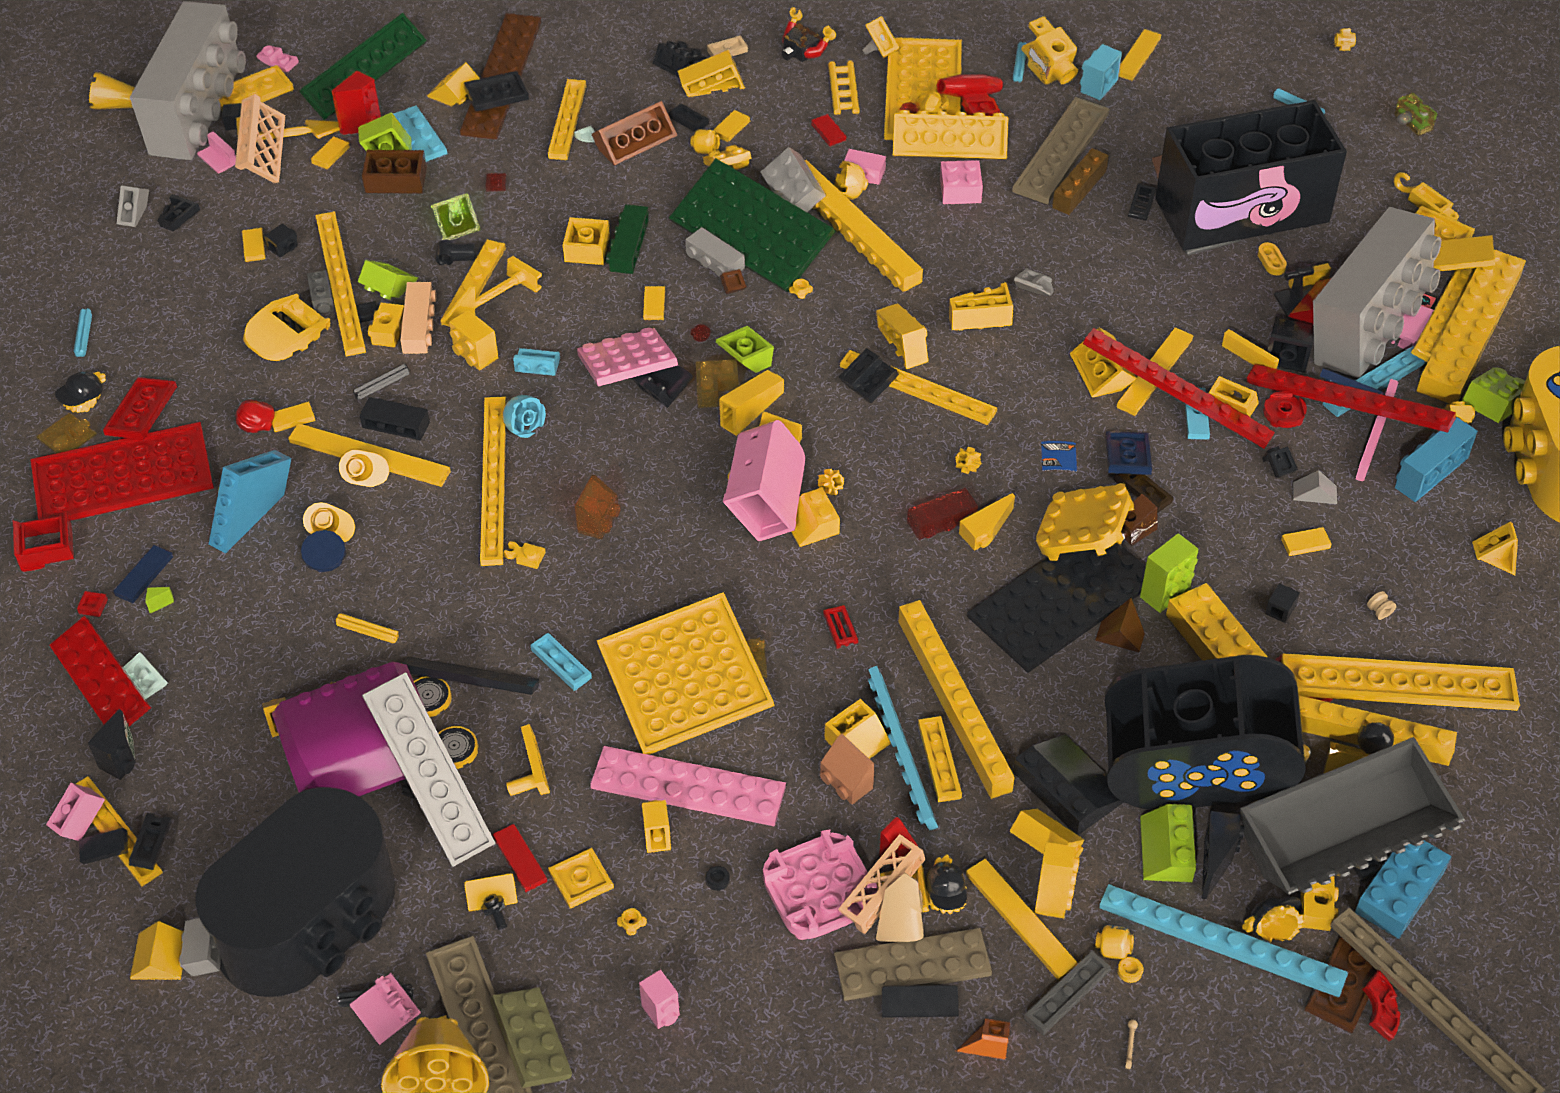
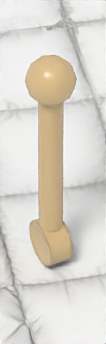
M1134 1019L1128 1022L1130 1030L1126 1069H1131L1134 1032L1138 1026L1137 1021Z

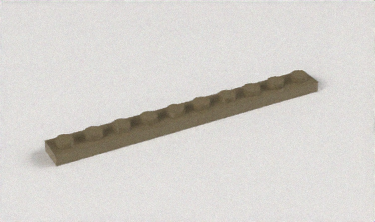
M1350 908L1332 921L1330 926L1376 970H1380L1394 987L1507 1093H1543L1545 1091L1540 1084Z

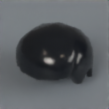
M1381 722L1369 723L1366 726L1362 725L1360 727L1357 741L1362 751L1371 755L1393 746L1394 734L1387 725Z

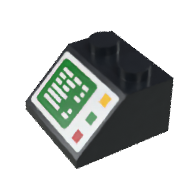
M118 709L88 742V745L98 768L121 780L125 774H129L133 770L136 760L132 733L123 711Z

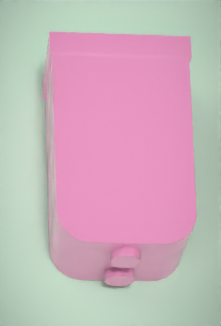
M775 420L739 433L726 493H724L723 503L757 541L794 531L796 527V514L805 465V455L800 443L781 421Z

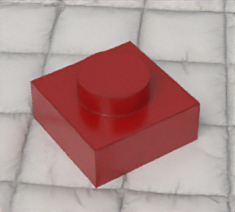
M85 591L77 607L78 613L100 617L108 601L107 595Z

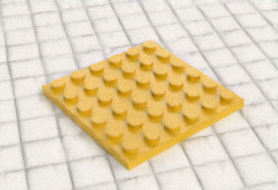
M724 592L597 640L603 659L643 754L650 755L774 706V701Z

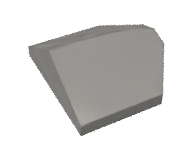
M1027 268L1014 279L1016 287L1033 293L1051 296L1054 292L1051 277Z

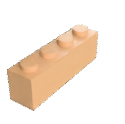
M407 282L400 340L403 354L427 353L428 346L432 345V335L429 332L433 331V319L431 317L435 316V306L432 303L436 302V290H432L431 282Z

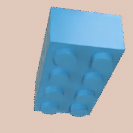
M1456 417L1448 433L1443 431L1433 433L1427 442L1419 444L1411 455L1407 454L1400 463L1401 469L1396 476L1395 488L1414 502L1418 501L1469 458L1478 431Z
M1425 840L1424 844L1419 846L1405 845L1406 851L1400 854L1392 852L1361 896L1355 913L1398 939L1446 871L1452 857Z

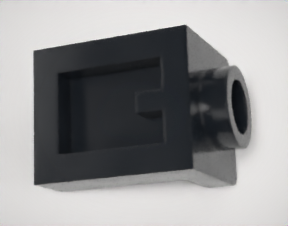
M1279 446L1271 448L1267 451L1268 454L1262 458L1263 462L1269 461L1276 478L1298 470L1288 447L1282 449Z

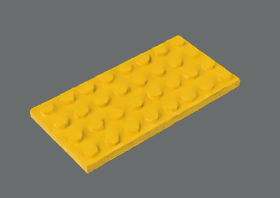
M894 38L899 46V50L888 56L884 140H893L894 113L906 110L910 111V114H917V111H921L920 108L924 98L933 91L937 92L936 84L939 79L961 75L962 40ZM940 94L942 104L938 112H947V115H955V112H960V97Z

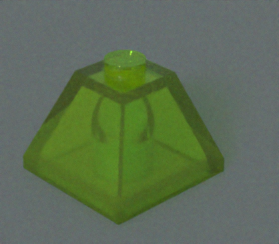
M468 193L431 205L443 240L450 241L481 230Z

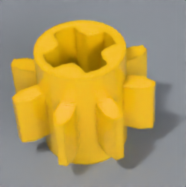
M1340 29V33L1335 34L1334 45L1339 47L1340 51H1348L1350 47L1355 46L1356 36L1355 33H1350L1351 29Z
M967 447V450L961 448L960 452L955 456L957 463L955 467L960 468L961 472L969 474L970 471L977 472V468L982 464L980 459L981 453L975 452V448Z
M824 469V474L818 475L819 488L822 487L826 494L837 495V490L843 489L844 478L839 474V470Z

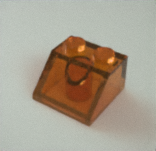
M596 475L590 477L575 505L578 533L602 540L605 533L610 532L612 520L614 517H618L621 506L618 505V495Z

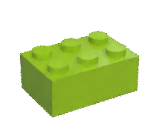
M1493 367L1471 381L1462 402H1465V405H1472L1475 411L1499 423L1514 413V402L1519 398L1525 381L1508 375L1507 371L1502 368Z
M1178 533L1149 555L1140 598L1161 613L1168 608L1170 599L1190 591L1192 588L1191 582L1195 575L1194 568L1198 561L1197 554L1199 549Z

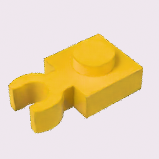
M509 542V549H513V551L504 550V557L507 559L516 558L517 564L537 569L546 552L545 548L524 543L523 547H519L517 543Z

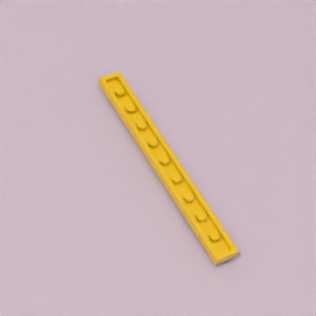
M335 211L316 215L345 355L351 356L366 353Z
M506 397L485 398L481 566L503 565L506 425L503 421V410L506 405Z

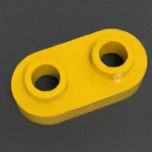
M1273 243L1261 244L1258 249V257L1266 271L1272 275L1283 274L1287 262L1278 247Z

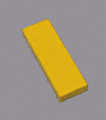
M1230 329L1224 333L1222 342L1224 348L1253 365L1258 364L1277 369L1279 363L1277 357Z

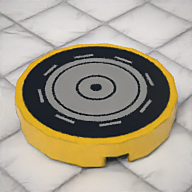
M426 676L414 681L429 717L436 716L449 707L452 697L451 689L446 681Z
M451 726L438 733L456 769L462 768L467 763L470 764L478 754V742L475 734L469 729L461 726Z

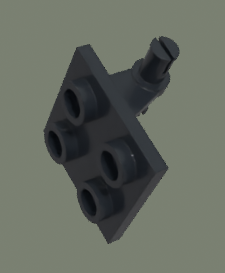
M1312 266L1303 269L1298 267L1294 271L1285 272L1284 278L1286 281L1294 279L1292 289L1274 293L1288 320L1297 321L1289 317V315L1313 288L1312 285L1303 286V277L1313 275L1314 273Z

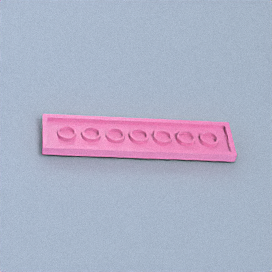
M604 746L591 781V789L649 801L666 800L668 805L775 826L786 783Z

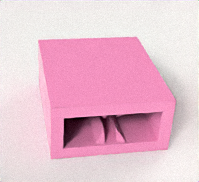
M1421 306L1416 316L1413 317L1406 314L1403 316L1404 327L1398 343L1400 348L1407 350L1415 346L1434 311L1433 309Z

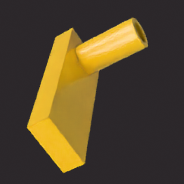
M530 724L522 726L521 730L533 774L507 782L509 794L513 796L534 788H538L541 795L550 793L536 736Z

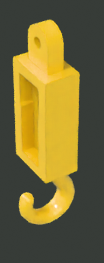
M1399 172L1394 176L1395 187L1404 193H1409L1408 200L1418 208L1423 206L1453 220H1458V213L1451 209L1453 203L1423 182L1418 186L1406 187L1400 181V178H1404L1407 181L1410 179L1406 173Z

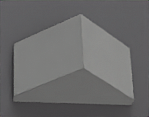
M1318 470L1293 482V500L1337 504V486Z

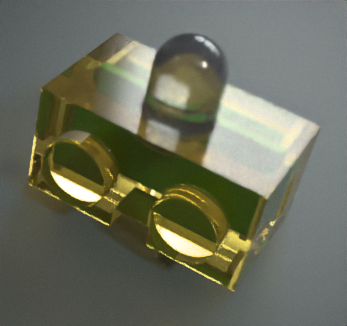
M1410 93L1398 99L1394 115L1397 117L1399 124H1405L1417 136L1433 130L1437 113L1428 105H1423V101L1416 94Z

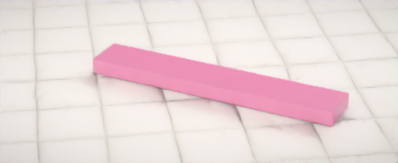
M1390 379L1385 393L1386 396H1395L1398 381ZM1377 415L1358 468L1356 480H1365L1386 417Z

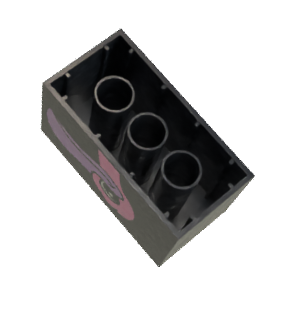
M1315 100L1166 127L1155 200L1183 251L1330 222L1347 150Z

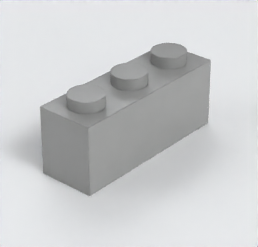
M701 227L685 239L687 255L701 262L704 267L713 270L717 276L720 277L725 272L738 269L742 271L745 269L744 255Z

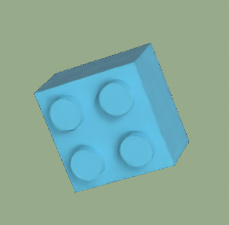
M1103 44L1097 50H1094L1092 56L1085 60L1082 65L1081 93L1098 100L1102 99L1118 81L1121 51Z

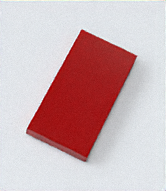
M137 377L104 427V435L144 440L176 390V381Z

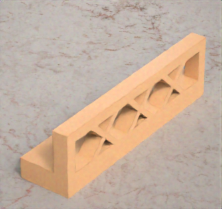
M899 834L840 906L839 912L853 921L857 930L865 935L881 914L885 889L904 872L911 877L925 861L923 850ZM900 844L911 850L906 857L896 858L895 850ZM893 864V873L889 876L880 877L882 866ZM878 883L879 890L875 894L865 896L864 888L868 884ZM863 901V909L858 916L847 910L852 903Z

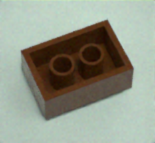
M367 150L362 173L365 193H423L427 170L424 150Z

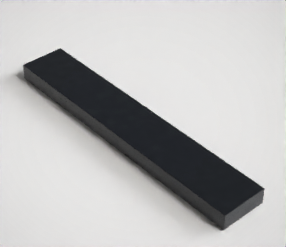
M409 656L402 662V664L407 665L410 674L529 695H532L539 686V679Z

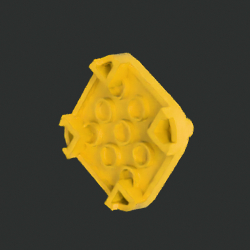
M1120 483L1112 486L1078 489L1067 493H1055L1052 497L1053 501L1047 507L1038 530L1036 542L1041 553L1048 556L1050 561H1057L1060 553L1095 549L1098 556L1106 554L1105 549L1111 547L1116 542L1117 544L1122 543L1124 539L1121 534L1128 511L1134 510V503L1125 484Z

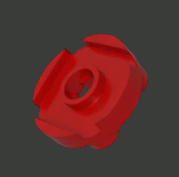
M1286 391L1271 394L1270 398L1266 399L1263 408L1264 416L1270 425L1282 428L1300 426L1307 412L1304 400L1300 397L1298 400L1296 397H1293V393Z

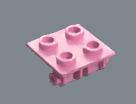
M391 973L386 977L381 976L378 978L372 988L350 1004L379 1045L421 1013Z

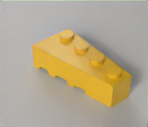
M1050 842L1045 843L1035 914L1064 918L1065 910H1071L1080 858L1075 857L1076 847Z

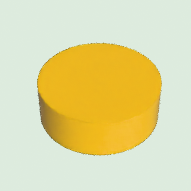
M1126 957L1119 962L1117 972L1123 981L1133 983L1142 977L1143 965L1134 957Z

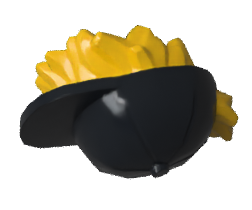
M78 372L68 377L65 385L56 390L55 396L67 410L71 409L72 412L76 411L77 413L88 412L90 408L94 407L97 399H100L103 388L102 383L106 380V375L100 374V372Z
M945 855L942 859L938 857L935 860L934 866L928 871L925 881L928 905L936 911L941 910L942 914L946 911L949 914L953 911L959 912L960 909H964L967 902L963 873L958 866L952 864L953 860L949 858V855Z
M1274 897L1263 900L1253 908L1250 917L1244 920L1242 928L1246 932H1254L1256 936L1264 938L1269 942L1272 939L1282 942L1284 939L1290 941L1292 937H1295L1300 932L1299 929L1302 928V923H1304V915L1300 914L1302 909L1301 902L1297 897H1291L1283 901Z

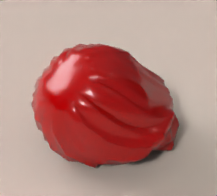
M246 400L238 407L235 417L240 429L247 433H258L263 430H271L275 412L274 408L268 403Z

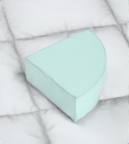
M591 126L574 132V136L580 141L595 142L591 135L595 130Z

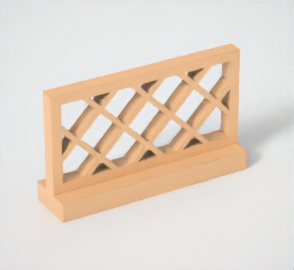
M254 94L242 100L235 167L240 170L246 168L273 183L279 182L285 115L260 102L261 97ZM259 109L262 110L265 116L264 118H261L259 114ZM271 116H274L278 119L277 127ZM265 119L268 121L271 127V130L269 131L263 122V120ZM258 124L263 132L262 135L257 130ZM272 131L276 137V143L273 141L270 135V132ZM261 137H266L270 145L269 147H266ZM256 140L261 148L259 152L256 148ZM270 148L272 149L273 153L275 154L274 160H273V158L271 157V155H270V153H269V151H268V149H270ZM262 152L268 161L266 164L260 156ZM254 158H256L260 166L259 168L253 165ZM270 165L273 175L269 173L266 166Z

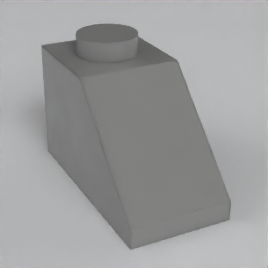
M121 186L117 224L136 227L147 208L149 189Z

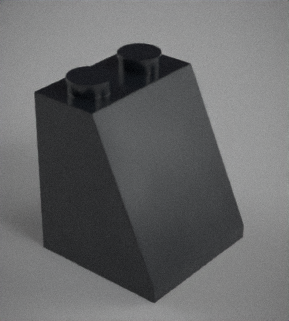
M1275 317L1267 352L1279 359V368L1306 372L1314 339V325Z

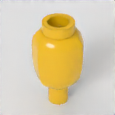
M934 91L928 94L921 104V111H928V114L935 115L942 104L941 95Z

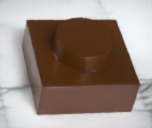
M740 269L720 275L726 294L738 292L746 288Z

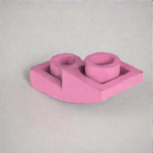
M265 46L256 55L257 59L269 66L278 65L283 72L287 73L299 63L296 56L283 54L279 47Z

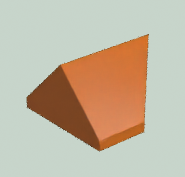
M985 1019L984 1025L956 1051L1005 1059L1010 1022Z

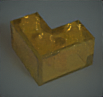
M737 359L696 361L698 408L719 407L718 392L732 391L738 387Z

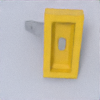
M882 16L866 25L872 40L863 49L865 55L879 50L882 57L885 58L899 50V46Z

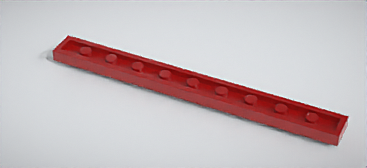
M1095 328L1091 330L1083 342V345L1264 449L1275 434L1267 426L1256 422L1249 416L1237 411L1230 405L1223 403L1211 394L1204 392L1192 383L1183 380L1176 374L1169 372L1157 363L1150 361L1138 352L1131 350L1121 342L1110 338Z
M1258 364L1254 365L1247 376V383L1276 391L1291 392L1293 395L1447 433L1456 419V412Z

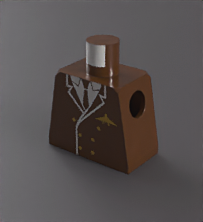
M1143 494L1133 501L1134 510L1128 511L1121 530L1123 540H1126L1130 545H1134L1158 529L1157 506Z

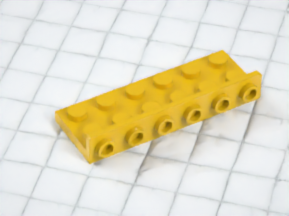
M900 110L898 113H894L893 156L1007 159L1008 117H1004L1002 113H994L993 116H985V113H974V116H966L965 112H955V115H947V112L941 111L936 112V115L928 114V111H917V114H910V111Z

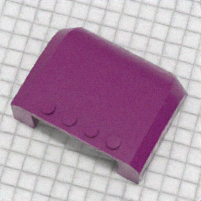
M390 662L376 668L373 667L365 672L354 676H347L343 680L332 684H325L321 688L310 692H303L296 697L279 703L272 716L299 793L312 788L332 787L361 796L405 779L362 695L406 672L421 700L406 664Z

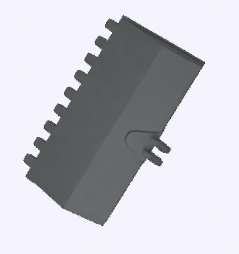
M1414 737L1240 808V813L1243 817L1245 839L1264 879L1283 889L1287 894L1298 890L1303 893L1312 891V884L1326 885L1331 883V876L1350 875L1349 869L1353 867L1358 869L1367 868L1369 866L1367 861L1372 859L1378 862L1386 860V853L1391 851L1396 854L1405 852V845L1419 846L1424 844V837L1438 838L1443 835L1441 830L1446 828L1452 831L1461 828L1460 822L1465 821L1462 813Z

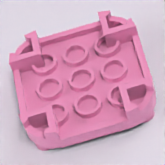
M830 829L821 831V837L780 853L777 849L769 853V858L763 868L765 888L787 929L800 940L819 937L853 923V921L840 913L838 909L868 872L853 847L854 841L848 835L845 837L838 833H830ZM876 883L868 884L864 888L865 896L877 892ZM863 901L852 903L847 910L858 916L863 909Z

